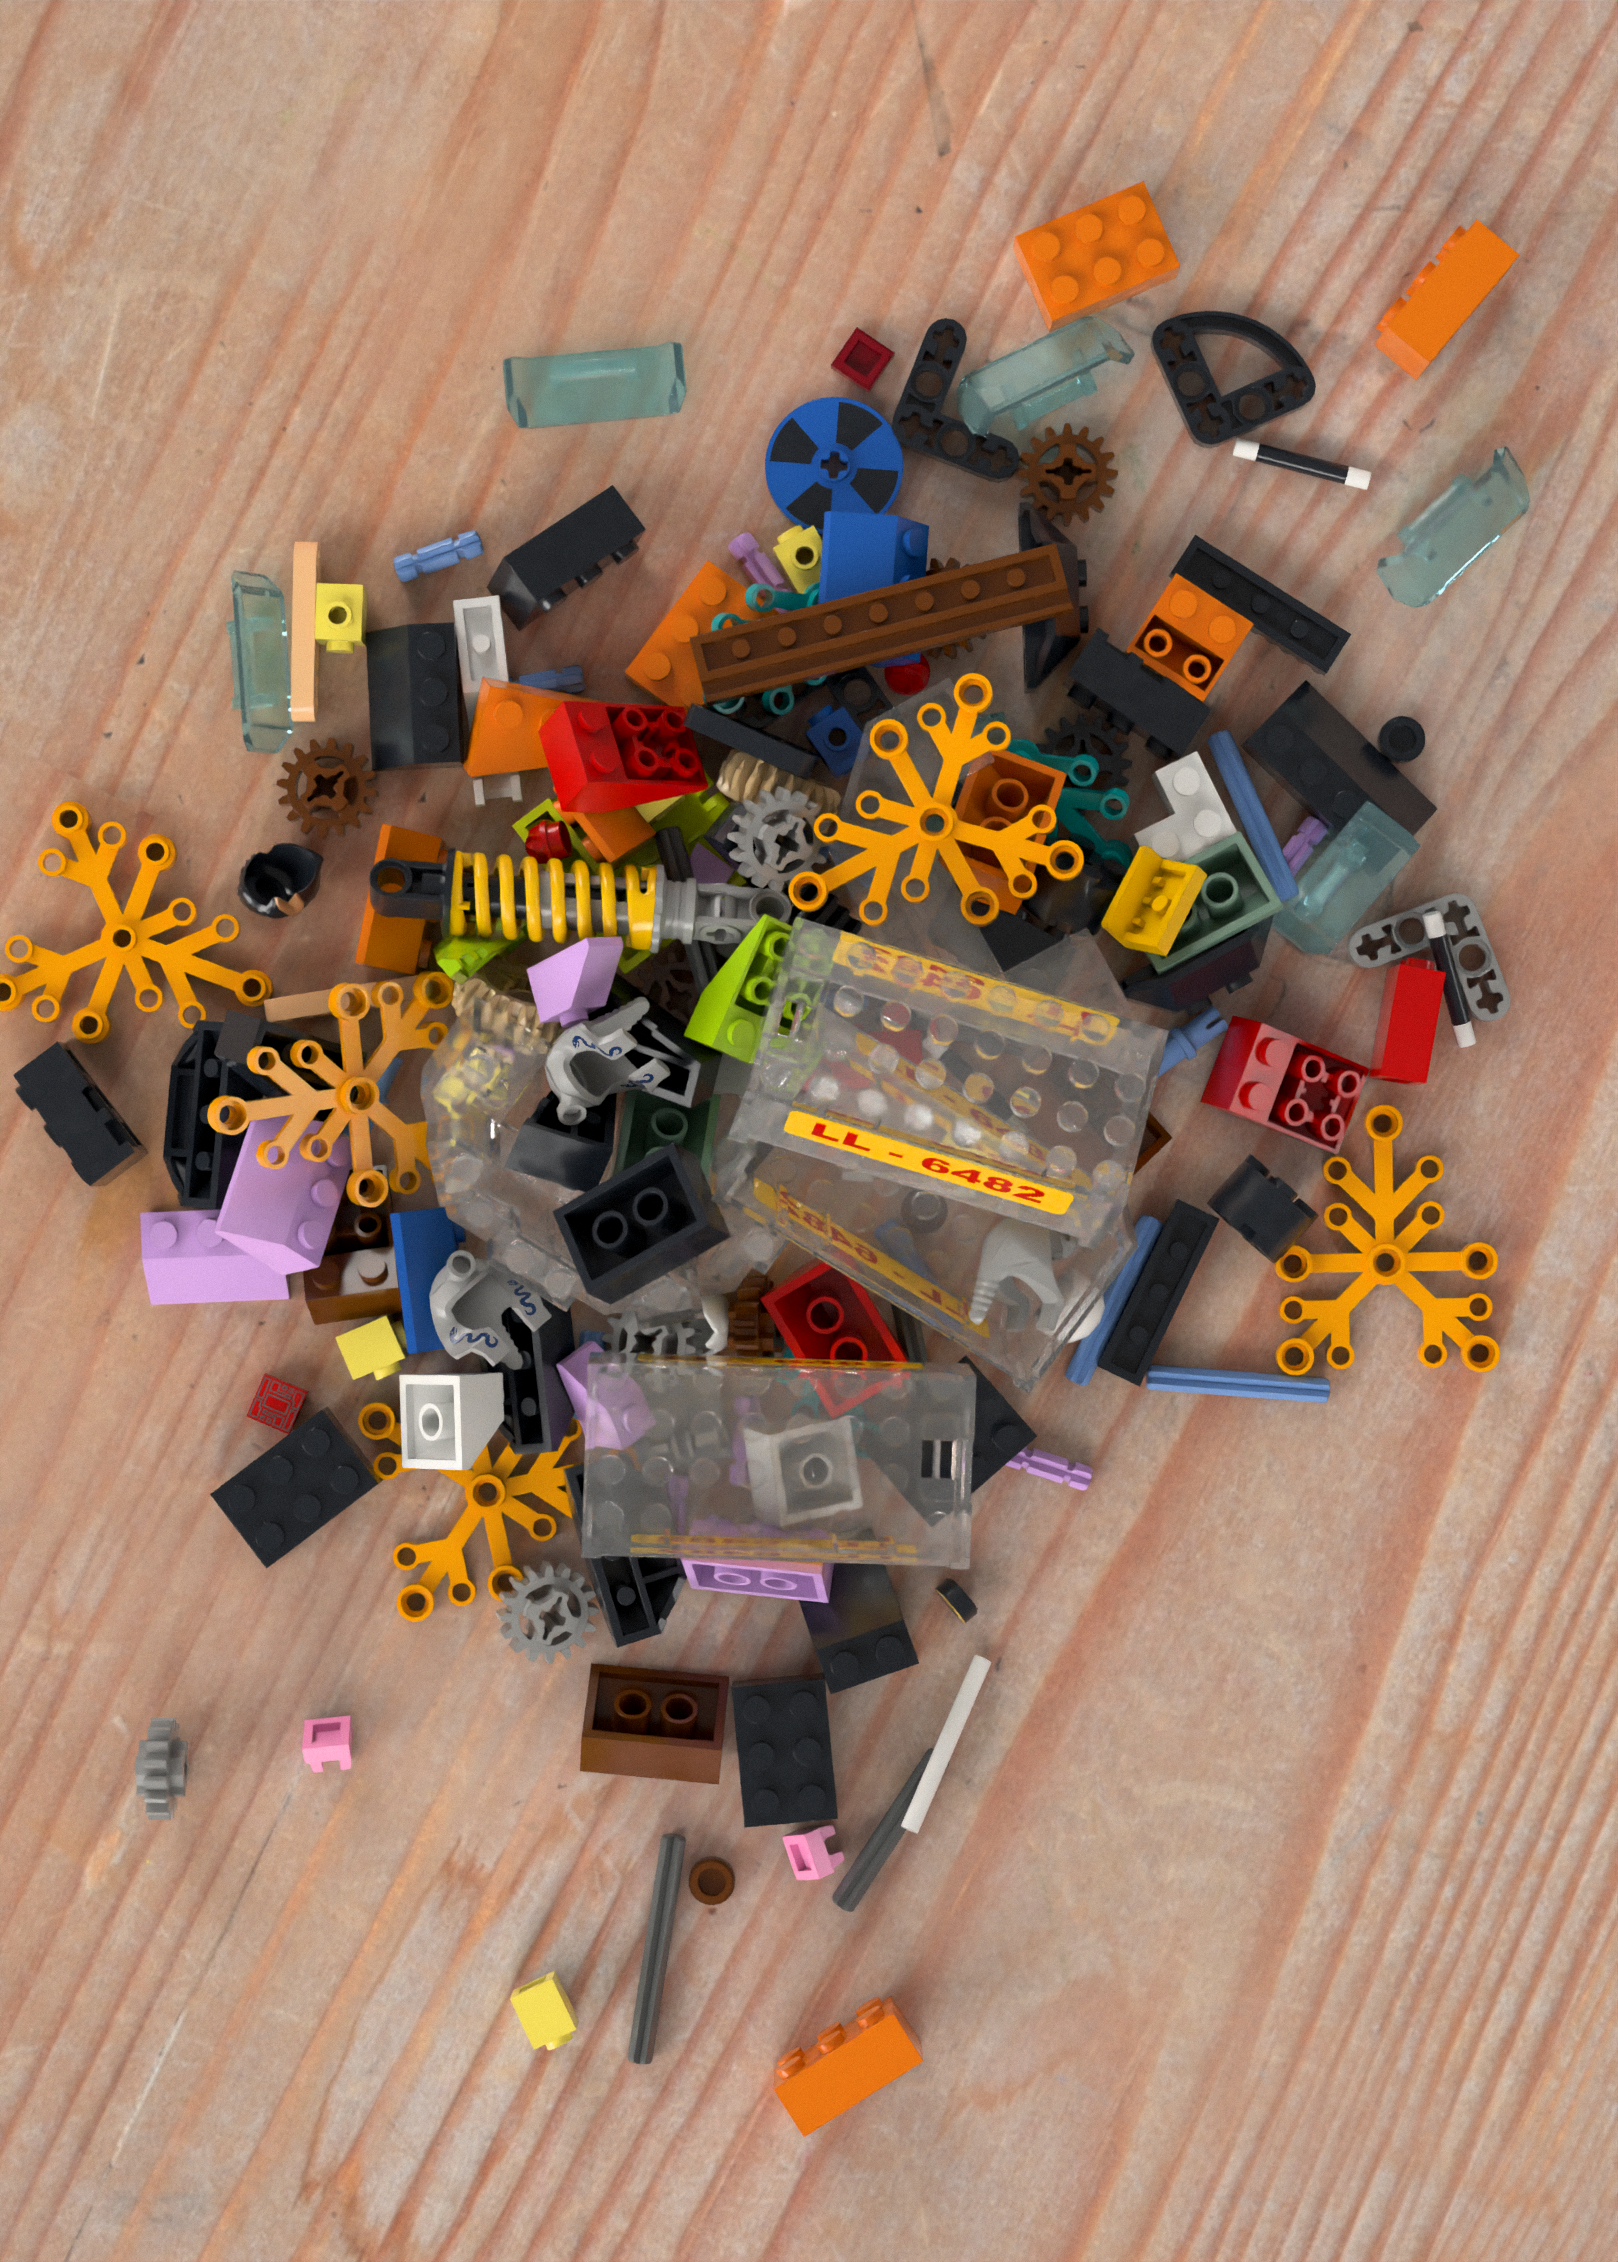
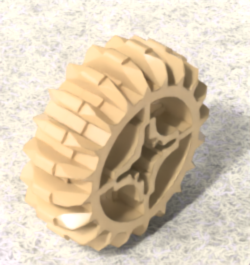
M738 749L730 751L719 770L720 776L716 786L720 792L742 804L746 799L758 804L760 802L759 791L762 789L772 793L775 797L777 787H784L790 790L791 795L796 790L807 795V803L812 801L819 804L822 809L816 817L825 813H832L836 816L838 814V806L842 797L837 790L812 777L809 779L799 777ZM828 826L825 830L821 831V834L827 833L830 826Z
M503 957L498 958V960L492 958L462 985L455 982L454 996L451 1003L456 1009L455 1014L460 1019H464L468 1027L476 1028L480 1036L487 1035L493 1038L495 1043L503 1042L511 1048L517 1046L522 1047L526 1051H531L535 1048L540 1052H544L548 1048L551 1049L556 1039L568 1029L562 1028L560 1022L540 1023L526 970L530 967L522 965L519 961L510 962Z

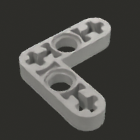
M1459 893L1449 894L1363 927L1354 932L1348 939L1346 949L1351 962L1359 968H1375L1430 947L1422 915L1439 910L1470 1015L1478 1021L1490 1022L1500 1019L1509 1010L1511 1000L1508 988L1478 910L1473 901L1466 895ZM1449 902H1453L1456 908H1465L1467 915L1461 918V925L1464 932L1474 928L1476 936L1467 937L1454 945L1452 944L1450 936L1459 935V932L1453 921L1446 923L1443 919V914L1449 911ZM1407 918L1417 919L1424 927L1423 939L1414 945L1407 944L1399 935L1400 924ZM1389 925L1391 941L1399 951L1392 954L1391 945H1387L1375 951L1376 959L1370 961L1368 955L1359 956L1357 947L1363 944L1361 936L1367 935L1370 941L1378 940L1387 936L1382 927ZM1466 945H1476L1483 952V965L1476 971L1466 970L1459 962V953ZM1488 971L1491 972L1493 980L1483 982L1489 994L1497 993L1500 999L1499 1002L1494 1004L1495 1012L1493 1014H1490L1487 1008H1478L1476 1001L1482 998L1480 986L1475 984L1469 988L1466 979L1478 978Z

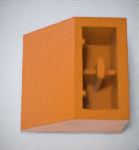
M1176 573L1125 650V653H1135L1144 660L1142 664L1162 677H1168L1203 703L1254 623Z
M558 799L552 803L568 826L574 829L580 825L587 834L581 840V843L596 863L608 862L612 865L614 871L652 843L657 836L651 825L645 821L634 806L606 813L562 812Z

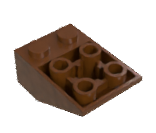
M386 1164L373 1166V1170L381 1172L386 1177L389 1188L386 1199L376 1207L356 1205L349 1199L346 1185L350 1175L353 1173V1169L349 1171L320 1266L303 1271L305 1301L315 1325L402 1312L390 1214L394 1213ZM365 1179L359 1185L360 1195L367 1191L368 1184Z

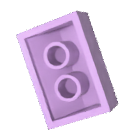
M291 1115L250 1121L214 1229L216 1234L281 1275L320 1266L352 1165L350 1139L341 1133L333 1143L331 1155L327 1160L313 1162L303 1158L299 1149L302 1138L309 1133H317L324 1123L316 1120L310 1122L290 1150L289 1160L284 1167L270 1169L260 1165L256 1157L258 1146L265 1140H273ZM318 1139L311 1145V1152L314 1156L321 1149ZM275 1146L271 1147L268 1151V1160L272 1163L278 1156V1150Z
M221 1210L140 1213L142 1262L151 1305L291 1299L290 1274L281 1275L216 1234L214 1229Z
M719 1517L708 1518L707 1522L694 1521L685 1543L835 1548L833 1535H826V1532L819 1528L802 1527L799 1528L798 1532L780 1530L779 1526L765 1522H757L753 1524V1527L735 1525L733 1521ZM682 1552L681 1561L691 1589L829 1603L835 1557Z

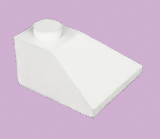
M464 1372L399 1375L402 1468L469 1470L504 1420L503 1373Z

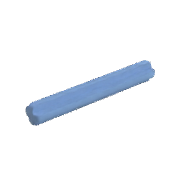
M1228 730L1214 733L1207 738V743L1259 864L1280 901L1284 902L1292 899L1299 894V889L1233 736Z
M1147 1214L1139 1216L1103 1292L1105 1309L1101 1321L1086 1338L1081 1339L1065 1372V1377L1068 1380L1081 1386L1089 1384L1163 1228V1223L1160 1220Z
M1150 1365L1146 1372V1387L1150 1390L1317 1403L1327 1402L1330 1394L1329 1380L1322 1377Z

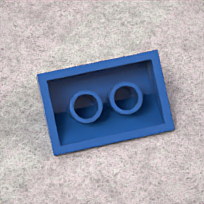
M841 511L825 512L818 604L926 577L929 526L897 515ZM921 652L870 664L869 666L885 668L920 663Z
M454 1206L390 1214L408 1354L445 1349L433 1323L429 1293L436 1275L446 1266L450 1255L459 1250V1243L466 1242L463 1214L455 1215Z

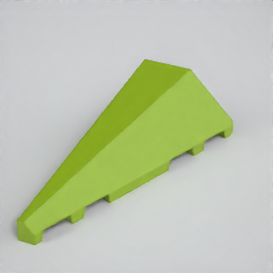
M498 919L495 932L489 938H482L479 935L477 924L475 925V935L465 934L463 936L450 935L449 938L444 937L433 947L436 962L451 979L462 985L496 954L505 958L529 937L527 921H523L521 932L518 938L514 940L505 938L501 919Z

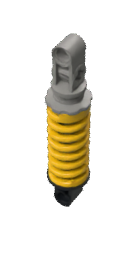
M451 847L448 848L444 863L388 858L377 862L371 869L369 876L370 903L378 914L385 917L440 920L442 937L448 938L450 935H475L476 924L479 935L482 938H489L495 932L498 918H501L502 931L508 940L518 938L523 920H527L528 935L530 940L534 942L543 940L547 929L553 930L554 940L560 944L569 941L572 931H578L579 941L586 938H595L597 933H603V937H618L623 934L626 935L625 947H632L637 950H650V953H657L662 940L668 938L679 939L681 944H691L692 940L707 941L714 944H741L760 920L758 915L771 913L777 916L779 921L789 925L792 910L789 898L782 891L776 892L771 888L737 887L725 883L699 884L694 878H686L684 883L680 881L672 882V880H667L665 867L661 864L641 867V877L639 879L638 869L632 864H627L622 868L620 877H614L612 865L606 862H601L597 866L595 875H589L587 863L581 860L574 861L570 873H564L563 864L559 859H549L545 870L538 871L537 860L534 857L526 856L521 861L518 876H513L511 857L501 854L496 859L493 874H488L485 854L476 852L471 857V853H462L461 851H456V848ZM389 883L402 887L399 891L392 893L381 889L383 885ZM720 910L723 911V917H720ZM472 916H476V921H471Z

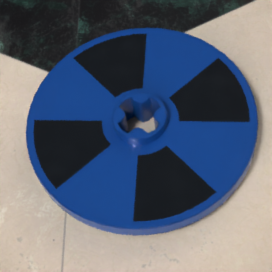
M820 398L799 406L789 413L777 426L766 452V481L776 506L791 522L797 526L801 525L804 530L814 525L818 534L823 535L824 513L827 511L883 515L887 513L894 503L902 483V450L899 441L893 435L892 427L871 407L849 398ZM831 455L840 456V464L847 465L848 467L847 470L839 471L838 478L835 479L829 478L828 470L821 469L822 463H829Z

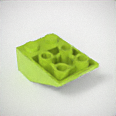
M764 914L702 992L684 1036L754 1068L785 1079L836 960L833 957L836 947Z

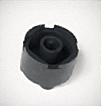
M1073 833L1068 841L1077 844L1083 852L1084 866L1081 873L1074 879L1062 881L1054 878L1048 872L1046 866L1037 864L1034 872L1037 881L1036 893L1031 898L1023 900L1021 904L1036 918L1054 928L1061 921L1073 926L1070 934L1091 937L1099 933L1102 927L1101 922L1127 873V869L1118 862L1105 860L1101 857L1102 855L1094 851L1096 846L1090 839ZM1046 837L1043 845L1051 846L1057 841L1067 839ZM1060 854L1056 859V866L1061 870H1068L1074 865V858L1070 854Z
M1249 1154L1216 1190L1207 1204L1227 1224L1237 1230L1248 1243L1275 1264L1306 1232L1319 1215L1300 1198L1293 1203L1292 1201L1298 1194L1278 1176L1274 1178L1271 1175L1267 1179L1266 1177L1270 1171L1253 1155Z

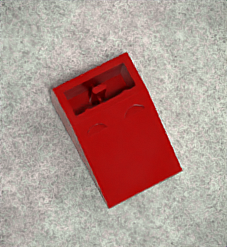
M563 701L538 731L561 811L606 813L706 790L709 785L692 731L683 725L686 717L684 707Z
M1233 1015L1200 1102L1337 1155L1370 1068L1262 1022Z

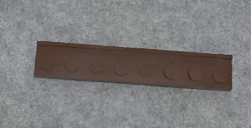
M1054 543L689 638L708 707L1072 613L1073 604L1070 600L1057 545Z

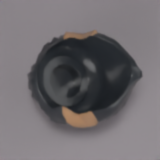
M275 842L265 852L254 851L251 858L246 860L245 866L241 868L239 885L237 887L239 900L250 911L261 916L274 919L287 916L294 917L315 898L320 888V872L324 859L315 851L294 843Z

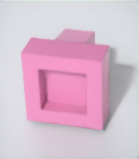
M350 1715L304 1720L302 1752L305 1764H310L313 1773L323 1772V1762L339 1760L341 1770L350 1769L353 1738Z
M833 1825L795 1830L782 1836L796 1880L821 1879L834 1873L833 1868L845 1860L842 1851L827 1852L824 1841L826 1838L836 1834Z

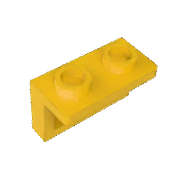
M1140 846L1101 925L1126 948L1167 956L1207 874L1197 865L1165 860L1151 847Z

